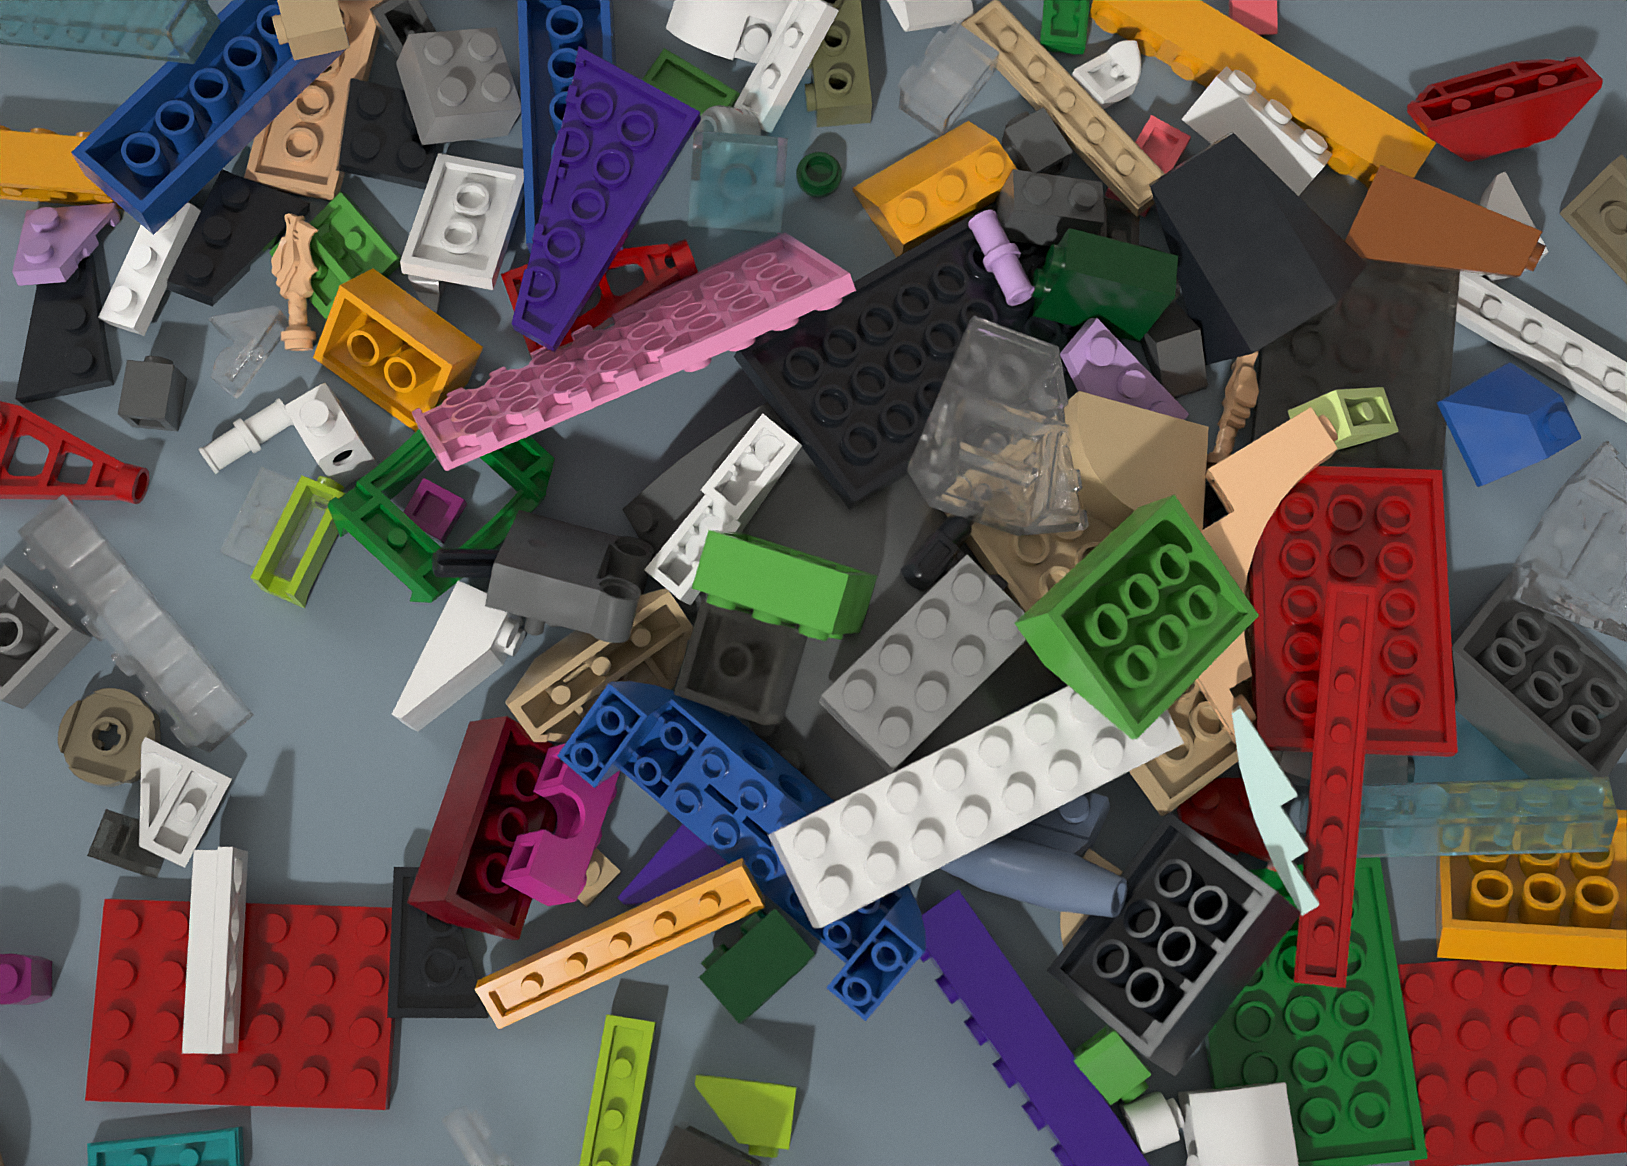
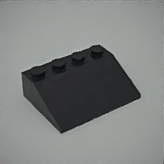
M1169 812L1120 875L1127 881V893L1119 915L1115 918L1089 915L1047 971L1147 1059L1176 1076L1302 912L1277 891Z

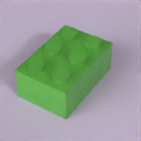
M708 530L692 589L707 593L706 602L729 610H735L736 607L748 610L754 609L751 617L774 625H781L782 622L794 625L798 623L800 624L798 633L823 641H827L828 637L842 640L844 634L861 633L877 575L743 532Z

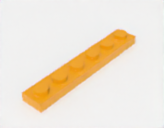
M741 858L483 977L477 981L475 991L499 1030L757 912L759 909L765 908V898L744 859Z

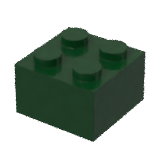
M776 908L768 915L762 909H759L740 926L739 930L744 936L729 949L722 943L701 962L706 971L699 976V979L739 1024H743L816 956L814 951Z

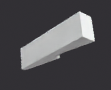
M762 414L703 486L701 491L705 494L704 497L644 570L679 600L691 605L700 593V591L692 589L708 530L742 532L802 445Z

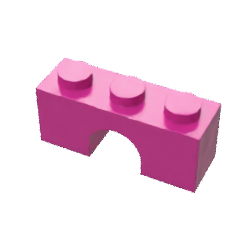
M565 744L548 749L533 791L553 805L558 821L556 832L552 834L547 830L518 835L501 879L505 884L546 906L576 902L577 897L583 891L587 882L586 871L592 853L601 841V827L607 809L615 799L617 793L616 783L621 771L619 770L594 788L557 756Z

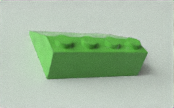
M1174 494L1138 507L1014 624L1047 668L1133 740L1138 739L1259 615Z

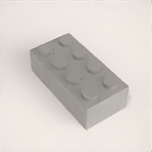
M966 555L821 695L819 703L890 774L1026 641L1014 624L1025 612Z

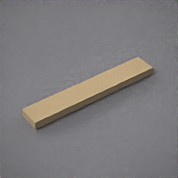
M999 0L991 1L961 23L962 33L1036 111L1044 107L1068 145L1136 217L1155 204L1149 184L1165 173Z

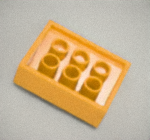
M1438 801L1435 901L1437 957L1627 970V810Z

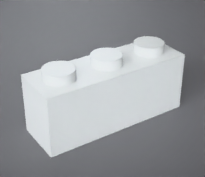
M1226 66L1211 82L1182 120L1211 144L1232 131L1299 196L1333 155L1327 150L1328 145L1326 141L1311 129L1304 131L1291 120L1292 114L1283 104L1274 99L1268 101L1255 90L1256 84L1248 75L1240 70L1232 71Z

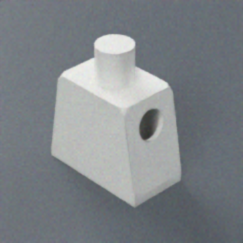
M326 383L320 384L284 406L286 413L312 456L328 478L346 487L378 466V463L336 394ZM352 450V453L346 459L333 462L334 458L341 452Z

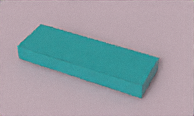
M243 1127L87 1143L88 1166H244Z

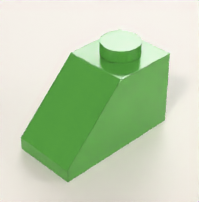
M1108 1024L1074 1049V1062L1110 1105L1120 1098L1124 1104H1128L1149 1087L1145 1080L1152 1075L1150 1068L1136 1049Z

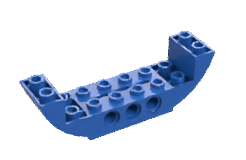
M633 681L610 682L557 756L594 788L621 770L729 864L743 858L760 891L846 963L826 988L865 1022L926 951V931L921 911L908 884L822 928H813L768 835L835 801L735 716L731 715L728 717L698 700L660 686Z

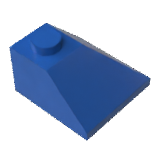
M1511 362L1498 367L1436 402L1477 487L1547 459L1582 438L1562 396Z

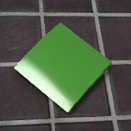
M339 192L309 223L319 230L314 233L310 242L312 260L319 271L311 277V286L314 292L308 299L326 320L341 284L372 268L387 278L400 266L402 256L349 195ZM279 241V242L277 243V245L269 252V254H270L272 257H273V255H274V253H275V251H276V249H277V247H278L280 241Z

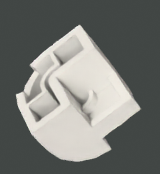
M675 0L666 29L679 39L701 50L730 60L738 58L757 64L792 0Z

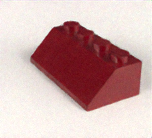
M508 716L469 722L407 903L445 923L511 940L520 939L532 898L505 884L501 879L518 835L547 830L553 834L557 822L556 811L547 799L533 791L548 749L555 745L548 741L533 742L523 726Z

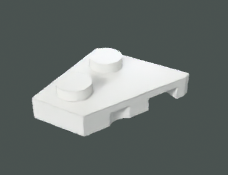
M145 737L141 744L139 847L185 868L232 779Z

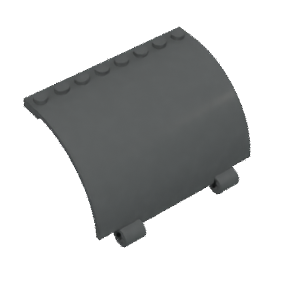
M768 402L742 416L694 448L663 472L622 509L639 539L648 542L654 548L653 558L704 497L705 494L701 491L703 486L762 414L794 438ZM801 447L742 531L761 539L877 575L861 633L844 634L842 640L828 637L827 641H823L798 633L800 626L798 623L794 625L782 622L781 625H774L751 617L754 609L748 610L736 607L735 610H729L706 602L708 594L701 591L691 605L674 596L683 613L694 627L695 633L755 734L834 801L889 774L819 703L821 695L946 575L942 572L931 586L921 591L913 588L905 581L900 569L924 541L948 518L933 495L938 489L966 472L951 447L851 510L847 508ZM965 542L960 547V550L965 555H968L988 575ZM1026 640L891 773L992 724L1065 682L1042 663Z

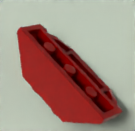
M1580 56L1566 57L1564 61L1552 59L1513 61L1430 84L1415 100L1407 104V113L1429 138L1467 162L1483 160L1496 154L1518 148H1526L1535 143L1555 138L1602 88L1603 79Z

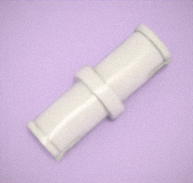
M279 398L244 422L239 418L233 422L234 428L198 449L215 474L249 451H252L253 454L257 453L262 449L260 444L290 425H294L284 409L285 405Z

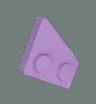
M116 203L59 208L43 207L35 210H26L12 270L18 286L66 282L77 270L79 262L89 256L99 245L96 238L97 233L105 225L115 227L120 222V214Z

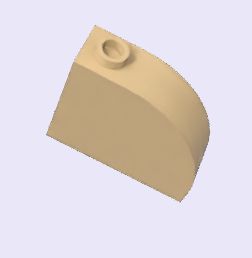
M1078 391L1058 409L1056 441L1063 471L1076 495L1097 517L1116 529L1138 507L1175 494L1200 531L1203 530L1208 426Z

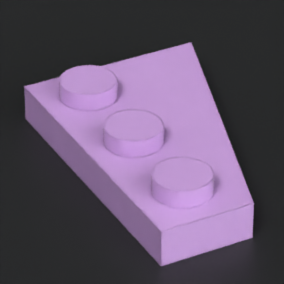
M1098 318L1088 319L1060 353L1078 391L1183 420L1189 415L1180 403Z

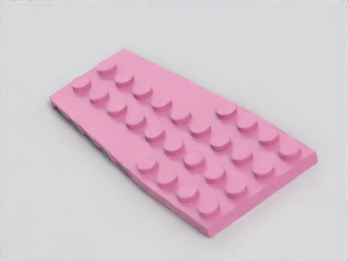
M785 232L701 270L697 274L666 286L622 311L613 314L612 319L615 325L605 330H593L591 325L580 328L570 333L573 339L572 345L564 349H557L556 352L542 347L530 353L532 360L529 362V365L520 369L510 370L503 366L489 373L490 379L485 385L477 389L466 390L460 387L446 394L448 398L442 402V405L422 413L420 408L412 411V415L445 471H448L683 369L685 372L700 370L711 363V357L727 350H743L756 341L755 337L770 330L781 331L788 329L799 322L800 316L813 310L823 311L831 309L842 302L843 296L856 291L848 271Z

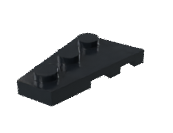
M222 169L167 279V290L213 307L250 271V265L268 248L271 250L281 240L282 234L286 231L284 216L288 213H293L297 216L305 217L310 212V203Z
M92 254L79 262L77 270L66 282L37 284L15 399L21 404L114 385L104 321L98 318L102 306L95 261Z
M394 867L387 1018H488L485 1006L475 991L477 979L461 926L445 923L407 903L419 867Z

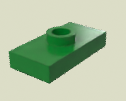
M1043 0L1039 43L1050 52L1084 55L1090 0Z

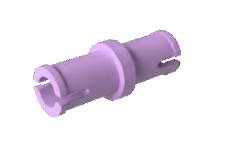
M991 209L985 210L975 215L968 222L970 230L972 229L985 255L983 264L988 272L994 273L1006 297L1007 304L1010 306L1019 305L1032 297L1031 294L1034 291V287L1031 285L1018 259L1021 253L1015 243L1009 242L997 218L996 211Z

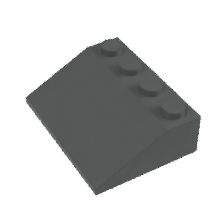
M1511 571L1451 636L1455 710L1562 807H1571L1604 783L1627 749V673L1517 574Z

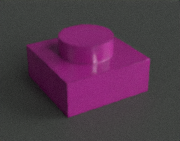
M423 478L403 513L429 537L444 544L467 503L463 498Z

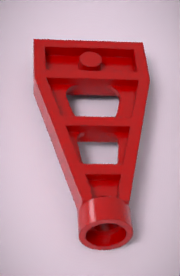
M686 239L669 245L666 243L619 250L598 283L601 289L599 303L582 316L576 318L558 349H564L572 345L573 339L570 333L587 325H591L593 330L605 329L614 323L612 319L613 314L622 311L676 281L697 274L698 270ZM672 258L675 267H667L665 259ZM528 264L501 274L514 311L524 270L527 269ZM629 264L639 265L645 275L643 284L621 296L614 295L606 279V273L612 268ZM523 335L529 353L544 347Z
M0 401V499L121 500L132 504H139L144 499L149 485V471L147 468L129 463L125 464L26 408ZM21 436H31L45 444L49 449L42 473L36 476H13L8 472ZM67 453L76 454L93 462L87 483L73 484L58 481Z

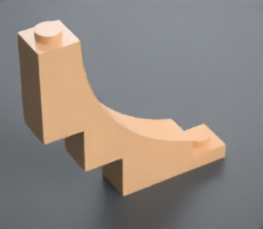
M1312 407L1212 466L1205 475L1229 515L1200 532L1244 595L1248 571L1256 545L1276 507L1301 479L1332 457L1338 449L1334 441L1338 440V435L1333 425L1325 415L1322 414L1317 417ZM1244 632L1195 680L1234 744H1236L1232 710L1241 705L1251 722H1254L1257 718L1244 696L1240 694L1234 698L1229 690L1252 676Z

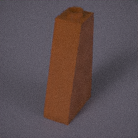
M1380 165L1345 239V242L1364 261L1519 278L1524 268L1533 272L1546 245L1538 242L1543 231Z

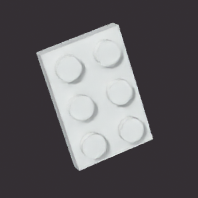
M438 153L400 260L402 273L494 290L524 198L523 169Z

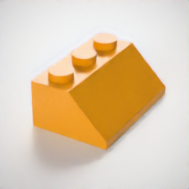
M967 121L854 186L853 192L897 258L995 202L1012 170L1018 169L997 138Z
M372 268L339 286L313 358L416 432L419 428L412 415V411L420 408L422 413L429 411L448 398L446 394L460 387L464 388L469 382L483 346Z

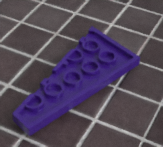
M580 46L575 60L576 68L572 85H569L566 97V109L561 130H558L542 196L543 204L539 221L535 225L532 237L531 254L527 269L524 270L512 319V326L515 331L553 352H556L701 121L700 111Z

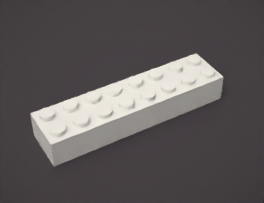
M1066 686L768 836L813 928H822L1174 749L1184 742L1167 710L1138 739L1132 740L1070 686Z

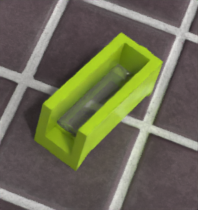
M301 475L250 576L262 591L302 608L306 607L309 591L338 534L328 509V503L334 497L339 499L345 494L344 486L324 476H319L317 481Z

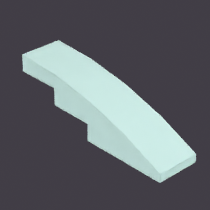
M1241 705L1232 710L1239 766L1252 813L1277 873L1298 910L1302 912L1301 915H1304L1320 905L1317 895L1293 860L1309 849L1306 841L1282 806L1298 796L1255 726Z

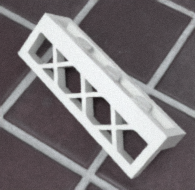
M218 847V850H194L182 1053H238L248 851L239 848Z

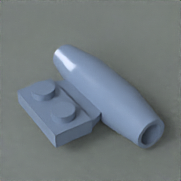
M1087 792L939 868L981 890L1058 912L1115 918L1122 910L1127 893V881L1124 877L1079 857L1089 847L1093 848L1111 808L1108 797Z

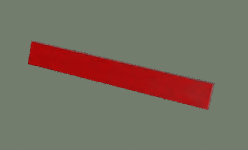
M1327 581L1305 834V841L1309 850L1304 853L1302 874L1317 895L1320 905L1304 915L1300 914L1298 918L1293 978L1295 983L1346 988L1379 585Z

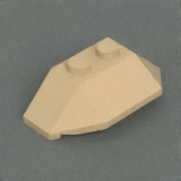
M666 588L640 596L631 635L627 641L622 643L605 642L589 633L573 631L534 659L505 703L533 742H547V740L567 742L608 683L633 681L672 689L684 659L687 641L690 640L694 627Z

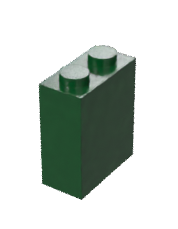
M1069 228L1058 245H1051L1043 268H1037L1032 275L1030 283L1034 287V291L1031 296L1035 297L1033 316L1079 328L1088 319L1098 318L1115 337L1140 342L1175 298L1178 256Z

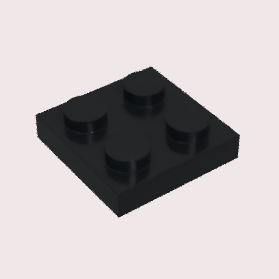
M351 78L347 89L336 170L425 190L433 169L436 143L421 144L405 91Z

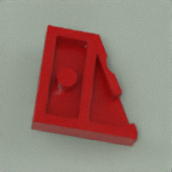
M1215 778L1177 807L1178 819L1205 839L1213 841L1219 848L1237 856L1239 851L1263 860L1268 863L1267 869L1277 872L1255 822L1243 778Z

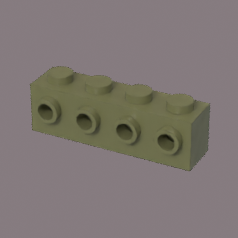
M825 0L838 9L839 12L807 68L811 69L812 83L804 84L807 112L815 111L817 128L871 123L872 98L861 0Z

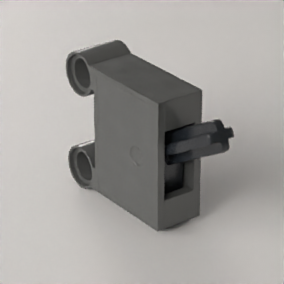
M519 510L501 549L440 548L432 555L433 574L438 578H491L485 606L527 617L524 629L530 635L538 636L542 634L546 623L550 627L562 626L589 633L605 642L622 643L630 638L640 596L644 594L649 575L644 569L653 559L654 548L648 542L636 537L616 536Z

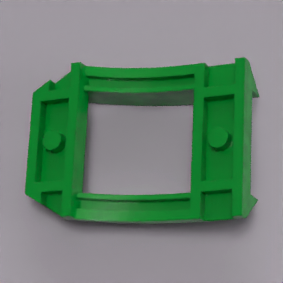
M419 429L388 458L360 478L353 489L339 499L334 497L330 500L328 509L340 537L349 532L412 591L410 602L432 603L462 578H438L433 574L432 555L441 547L390 501L437 458ZM527 436L480 457L517 493L487 524L459 548L497 549L504 542L518 511L522 510L532 513L545 499L555 458L531 436Z

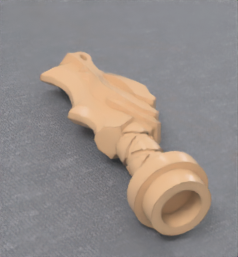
M288 213L284 216L286 234L281 237L280 243L271 258V272L277 278L276 285L280 288L279 294L284 299H289V327H286V331L280 332L281 341H284L285 350L310 351L313 350V341H316L317 337L316 331H311V327L307 326L306 299L310 298L314 292L311 286V277L319 271L312 260L310 242L314 233L319 230L306 222L304 216Z
M1259 351L1237 357L1231 365L1233 374L1225 388V398L1222 401L1224 410L1217 423L1220 430L1218 431L1213 452L1207 454L1206 473L1209 468L1232 455L1231 452L1233 451L1238 429L1244 428L1245 420L1250 416V409L1256 405L1259 388L1254 364Z

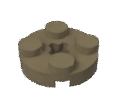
M103 688L94 691L95 694L87 696L82 701L77 700L64 714L58 730L60 753L64 754L65 761L70 766L68 768L78 778L98 786L115 787L125 783L137 782L141 777V744L144 738L147 737L160 744L159 716L140 697L116 688ZM112 724L117 725V733L121 735L118 745H113L110 750L104 751L105 743L98 739L101 731H109Z

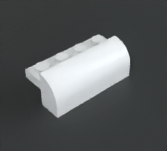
M1259 1083L1223 1089H1199L1178 1092L1179 1109L1185 1123V1127L1182 1129L1184 1131L1188 1157L1186 1166H1299L1285 1083Z

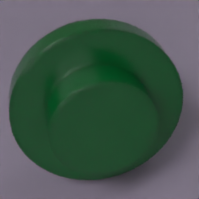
M814 152L806 155L799 162L796 170V179L804 193L812 197L821 198L831 195L838 189L842 179V170L839 162L832 155L825 152Z

